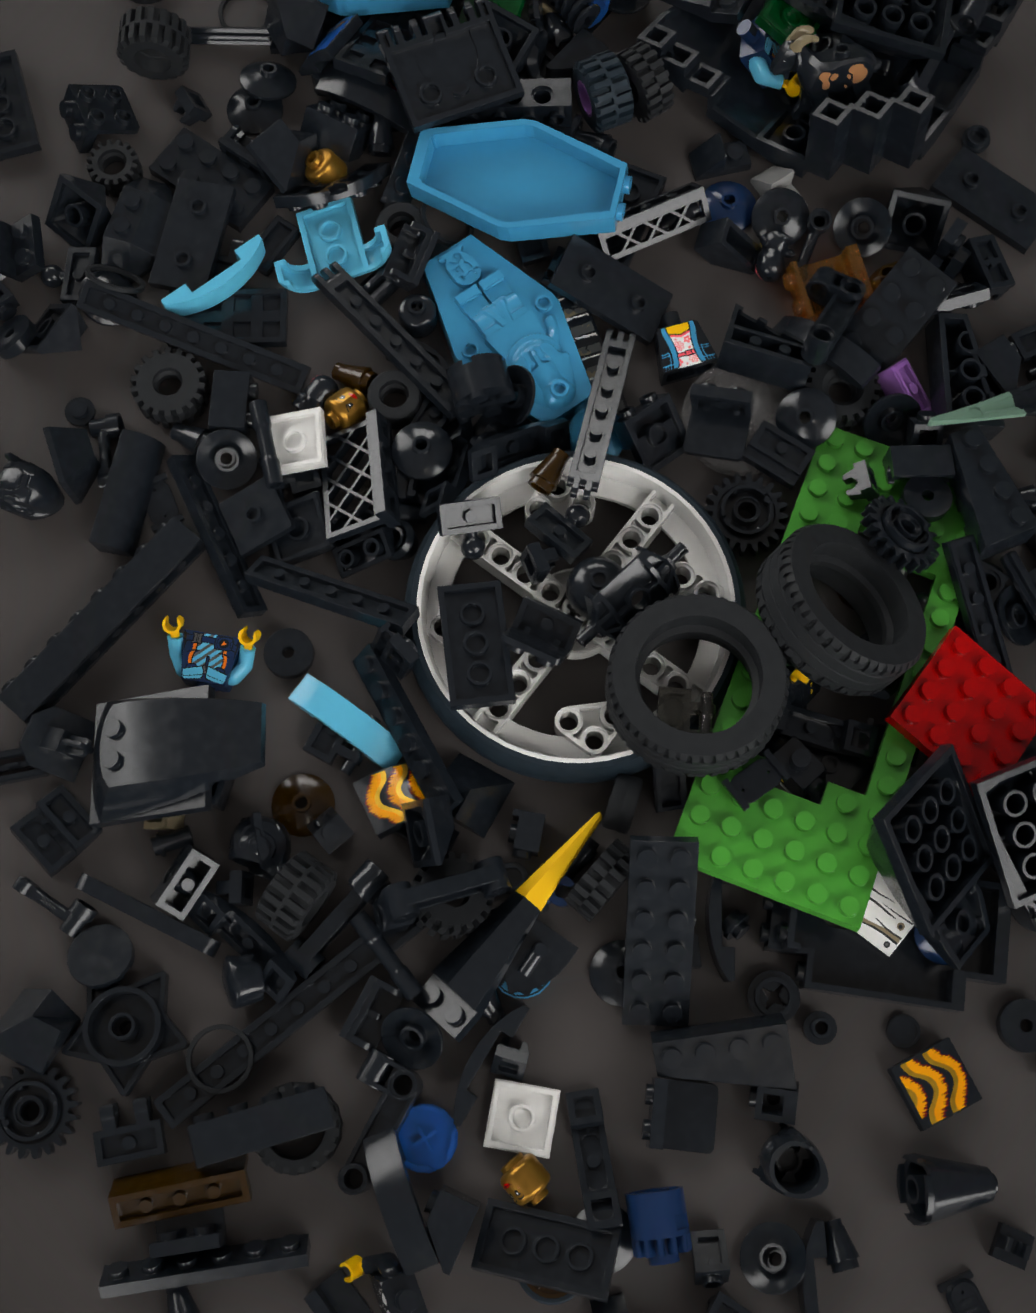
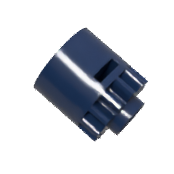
M683 1186L657 1187L625 1194L634 1257L648 1258L649 1265L651 1266L666 1265L679 1262V1253L693 1250Z

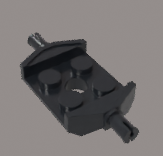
M679 542L667 555L664 554L663 556L644 547L637 546L635 549L639 554L595 595L589 592L584 595L588 617L591 622L587 628L575 637L577 642L585 648L597 634L601 637L606 635L616 640L622 628L627 626V622L639 611H644L645 607L652 605L654 602L679 595L680 584L675 572L677 569L675 563L689 552L686 546ZM642 590V600L638 604L632 605L633 595Z

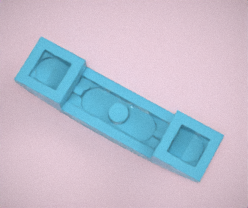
M256 235L234 250L238 262L195 291L191 292L187 285L184 284L163 298L161 302L164 309L180 316L192 315L221 303L237 292L253 276L265 256L266 251L260 235Z
M308 673L288 697L291 702L311 717L317 718L364 753L365 757L380 768L385 769L396 765L403 755L389 731L350 701Z

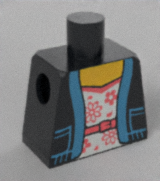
M677 311L665 313L661 317L664 328L656 331L654 341L661 386L715 372L718 357L698 321L691 320L682 323Z

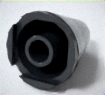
M912 1153L905 1154L902 1157L906 1159L905 1164H899L897 1168L896 1183L900 1204H907L910 1213L904 1214L913 1225L925 1226L992 1202L995 1194L998 1192V1180L986 1166Z

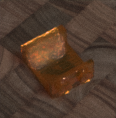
M857 244L846 246L839 256L798 267L796 261L790 262L784 272L783 283L785 289L791 293L794 316L815 322L825 308L810 300L805 286L816 270L823 266L831 267L847 276L857 278L866 285V292L858 311L872 295L873 289Z

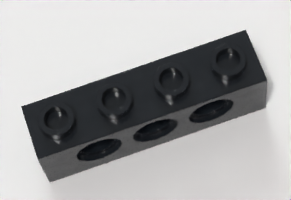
M571 78L520 79L524 89V97L456 119L457 125L529 119L538 121L546 126H572Z

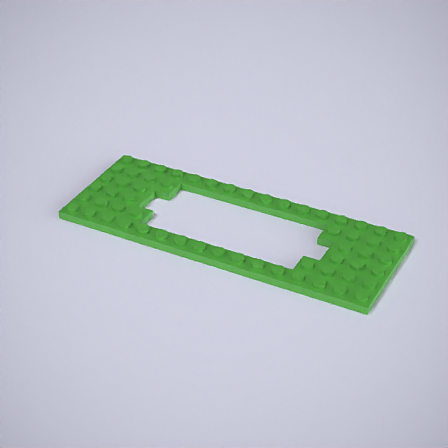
M835 427L830 438L815 448L816 452L811 459L781 544L794 531L807 525H836L851 530L856 534L858 531L863 532L866 527L860 524V521L864 518L861 513L870 502L867 499L851 500L847 496L846 491L853 489L857 483L853 482L846 485L842 478L844 474L854 468L853 463L864 459L874 471L880 496L883 495L887 498L889 495H892L897 502L910 478H899L894 480V484H887L882 460L890 446ZM950 487L953 495L951 507L942 519L930 523L931 527L928 528L930 532L937 534L934 541L940 544V547L937 549L940 555L935 559L936 562L927 570H923L920 574L916 571L912 572L933 580L923 611L926 624V639L920 659L902 675L893 707L949 629L954 627L959 611V604L941 544L965 536L963 529L965 524L961 512H958L955 501L957 498L953 487ZM922 496L925 500L930 501L928 496ZM757 607L755 615L758 616V619L762 620ZM739 660L711 733L726 730L735 725L749 707L752 696V682L747 670ZM887 722L865 794H860L828 781L819 804L774 787L755 802L748 803L750 808L744 812L721 782L726 778L731 782L732 778L756 760L765 758L760 755L749 759L748 763L735 770L729 769L724 774L716 776L706 775L705 777L695 776L674 837H698V871L857 932L861 927L878 872L867 848V840L871 827L874 824L872 818L906 782L916 746Z

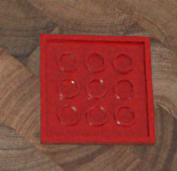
M955 625L943 637L884 720L928 758L941 744H953L971 793L974 796L970 782L1016 764L1036 735V693Z

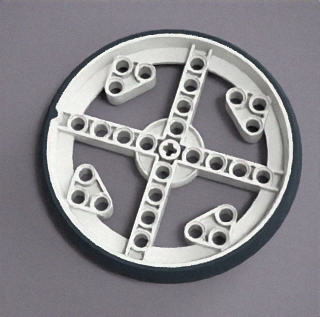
M564 451L569 455L570 459L566 463L558 487L565 491L560 495L550 493L549 496H545L533 489L528 483L531 478L530 473L550 454L544 453L523 458L498 468V474L474 482L464 489L456 500L453 501L498 496L500 497L502 517L525 506V521L532 511L538 509L545 502L564 517L570 505L579 503L589 508L590 518L586 525L592 522L594 518L595 498L620 504L630 508L635 513L601 556L614 560L624 568L639 552L635 548L626 547L623 541L632 539L638 543V546L647 549L662 530L675 545L681 542L689 551L683 556L687 562L680 561L675 563L677 567L675 570L676 575H683L688 580V583L680 584L679 595H698L705 592L718 598L722 597L728 601L738 603L739 606L746 608L743 582L736 559L725 536L712 517L683 488L666 476L634 461L607 454L598 492L591 491L589 501L582 500L583 489L578 490L577 498L570 497L572 487L566 486L575 451ZM645 516H650L656 520V523L647 525L641 519ZM437 518L425 535L414 558L407 582L404 602L419 606L420 617L405 633V637L409 638L418 649L417 653L420 657L412 670L428 703L442 722L463 743L484 758L517 774L542 781L558 783L603 782L616 779V776L620 773L632 775L651 767L650 763L648 764L643 761L642 757L635 755L626 746V742L622 741L618 736L613 724L605 720L604 715L608 713L607 701L561 708L557 712L554 722V730L557 736L537 732L512 721L553 669V667L547 666L540 668L531 666L529 660L535 656L525 651L513 665L512 673L513 681L521 680L527 687L522 692H515L516 704L503 705L508 710L504 716L496 717L492 715L490 710L493 706L451 711L443 637L435 633L436 629L441 626L437 586L453 585L455 576L465 558L461 552V542L466 536L465 533L439 536ZM490 530L478 532V536L485 541L486 549L482 557L473 560L475 563L523 598L525 596L531 597L570 615V610L574 613L566 596V583L573 568L561 570L552 575L548 573L541 583L534 585L531 582L523 583L517 579L520 574L526 573L520 560L522 553ZM504 555L509 561L506 564L498 565L493 559L496 556ZM546 591L556 592L558 598L554 601H547L542 597V594ZM576 615L575 618L584 621L583 626L579 632L580 634L585 628L589 626V623L591 621L587 620L584 616L580 615L579 618ZM608 636L603 638L595 637L585 648L576 640L567 659H585L599 653L609 660L615 640ZM699 640L691 668L688 673H685L655 650L652 651L644 665L648 663L654 664L659 672L655 675H648L642 668L640 684L665 701L653 714L669 726L685 732L699 734L720 709L738 659L731 652L715 643ZM678 682L683 686L684 692L674 694L669 690L668 684ZM566 717L573 718L577 723V727L573 730H565L561 727L560 721ZM596 736L600 738L603 745L599 749H591L586 745L585 740L588 737Z

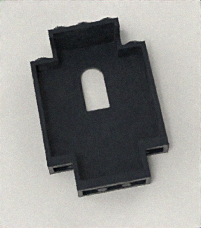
M977 880V884L984 896L991 930L959 970L951 968L949 965L934 963L927 959L915 943L914 926L889 957L855 931L831 927L822 918L763 896V909L767 910L766 923H761L759 942H764L763 951L802 956V960L797 961L795 967V981H799V989L954 1013L964 1012L966 981L996 986L1006 984L1011 908L1007 905L1001 883Z

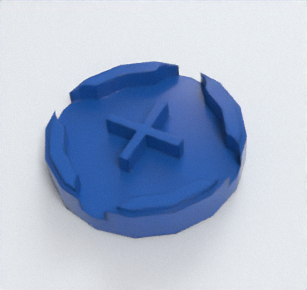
M420 1103L413 1106L398 1134L406 1161H404L405 1166L416 1173H431L443 1168L452 1159L458 1146V1130L454 1124V1119L445 1109L435 1104Z

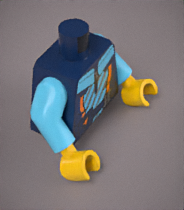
M756 18L754 20H743L737 27V34L741 37L739 57L754 81L762 89L771 87L781 90L782 87L785 88L786 93L790 97H797L800 93V83L797 74L790 80H785L783 75H774L770 70V64L781 45L755 23Z
M168 615L162 621L163 630L169 634L167 640L171 661L176 674L182 678L186 685L195 687L209 684L215 688V691L230 692L234 685H238L252 671L256 647L253 644L260 640V630L257 629L254 632L253 639L247 636L248 626L239 631L238 638L184 629L182 634L179 632L184 625V618L181 615L177 617V627L170 625Z

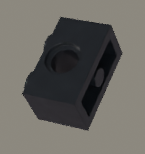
M186 842L150 898L155 905L184 921L220 864L209 855Z

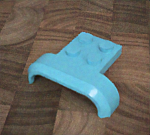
M350 196L329 202L326 208L320 210H312L310 208L296 213L308 264L291 265L285 259L273 263L278 282L282 287L296 293H310L319 290L312 282L311 277L316 273L321 276L320 271L325 267L330 270L329 265L334 261L352 278L379 269L391 255L392 247L384 224L375 227L374 238L364 244L355 206Z

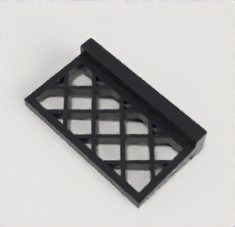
M377 409L366 412L365 421L326 436L328 467L321 468L326 540L330 543L382 524H386L389 528L401 525L396 469L392 458L393 439L391 423ZM367 431V436L361 445L355 444L354 441L359 434ZM342 442L334 456L330 455L329 446ZM351 447L357 451L347 464L342 459ZM365 454L369 456V461L361 471L356 466ZM337 466H343L344 470L337 480H332V473ZM354 472L359 476L351 488L343 486L351 473ZM365 481H371V487L365 496L358 494ZM343 490L346 492V495L337 507L334 505L333 500L338 492ZM354 497H356L361 502L354 512L350 514L345 510ZM368 505L373 506L374 516L361 520L360 517ZM341 516L348 517L349 519L344 527L336 530L335 525Z

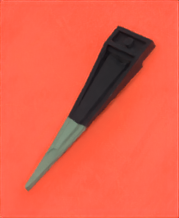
M1036 380L985 401L931 417L927 426L1035 416Z

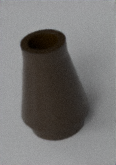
M339 362L334 365L332 370V379L339 381L348 388L359 390L363 395H368V388L372 380L378 376L371 367L347 365Z
M554 448L530 473L529 485L545 496H549L552 491H556L566 463L570 459L569 455L559 448Z

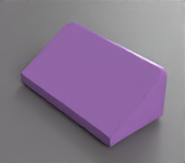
M906 357L878 373V383L881 384V389L885 396L894 393L907 394L919 403L921 410L931 411V402Z

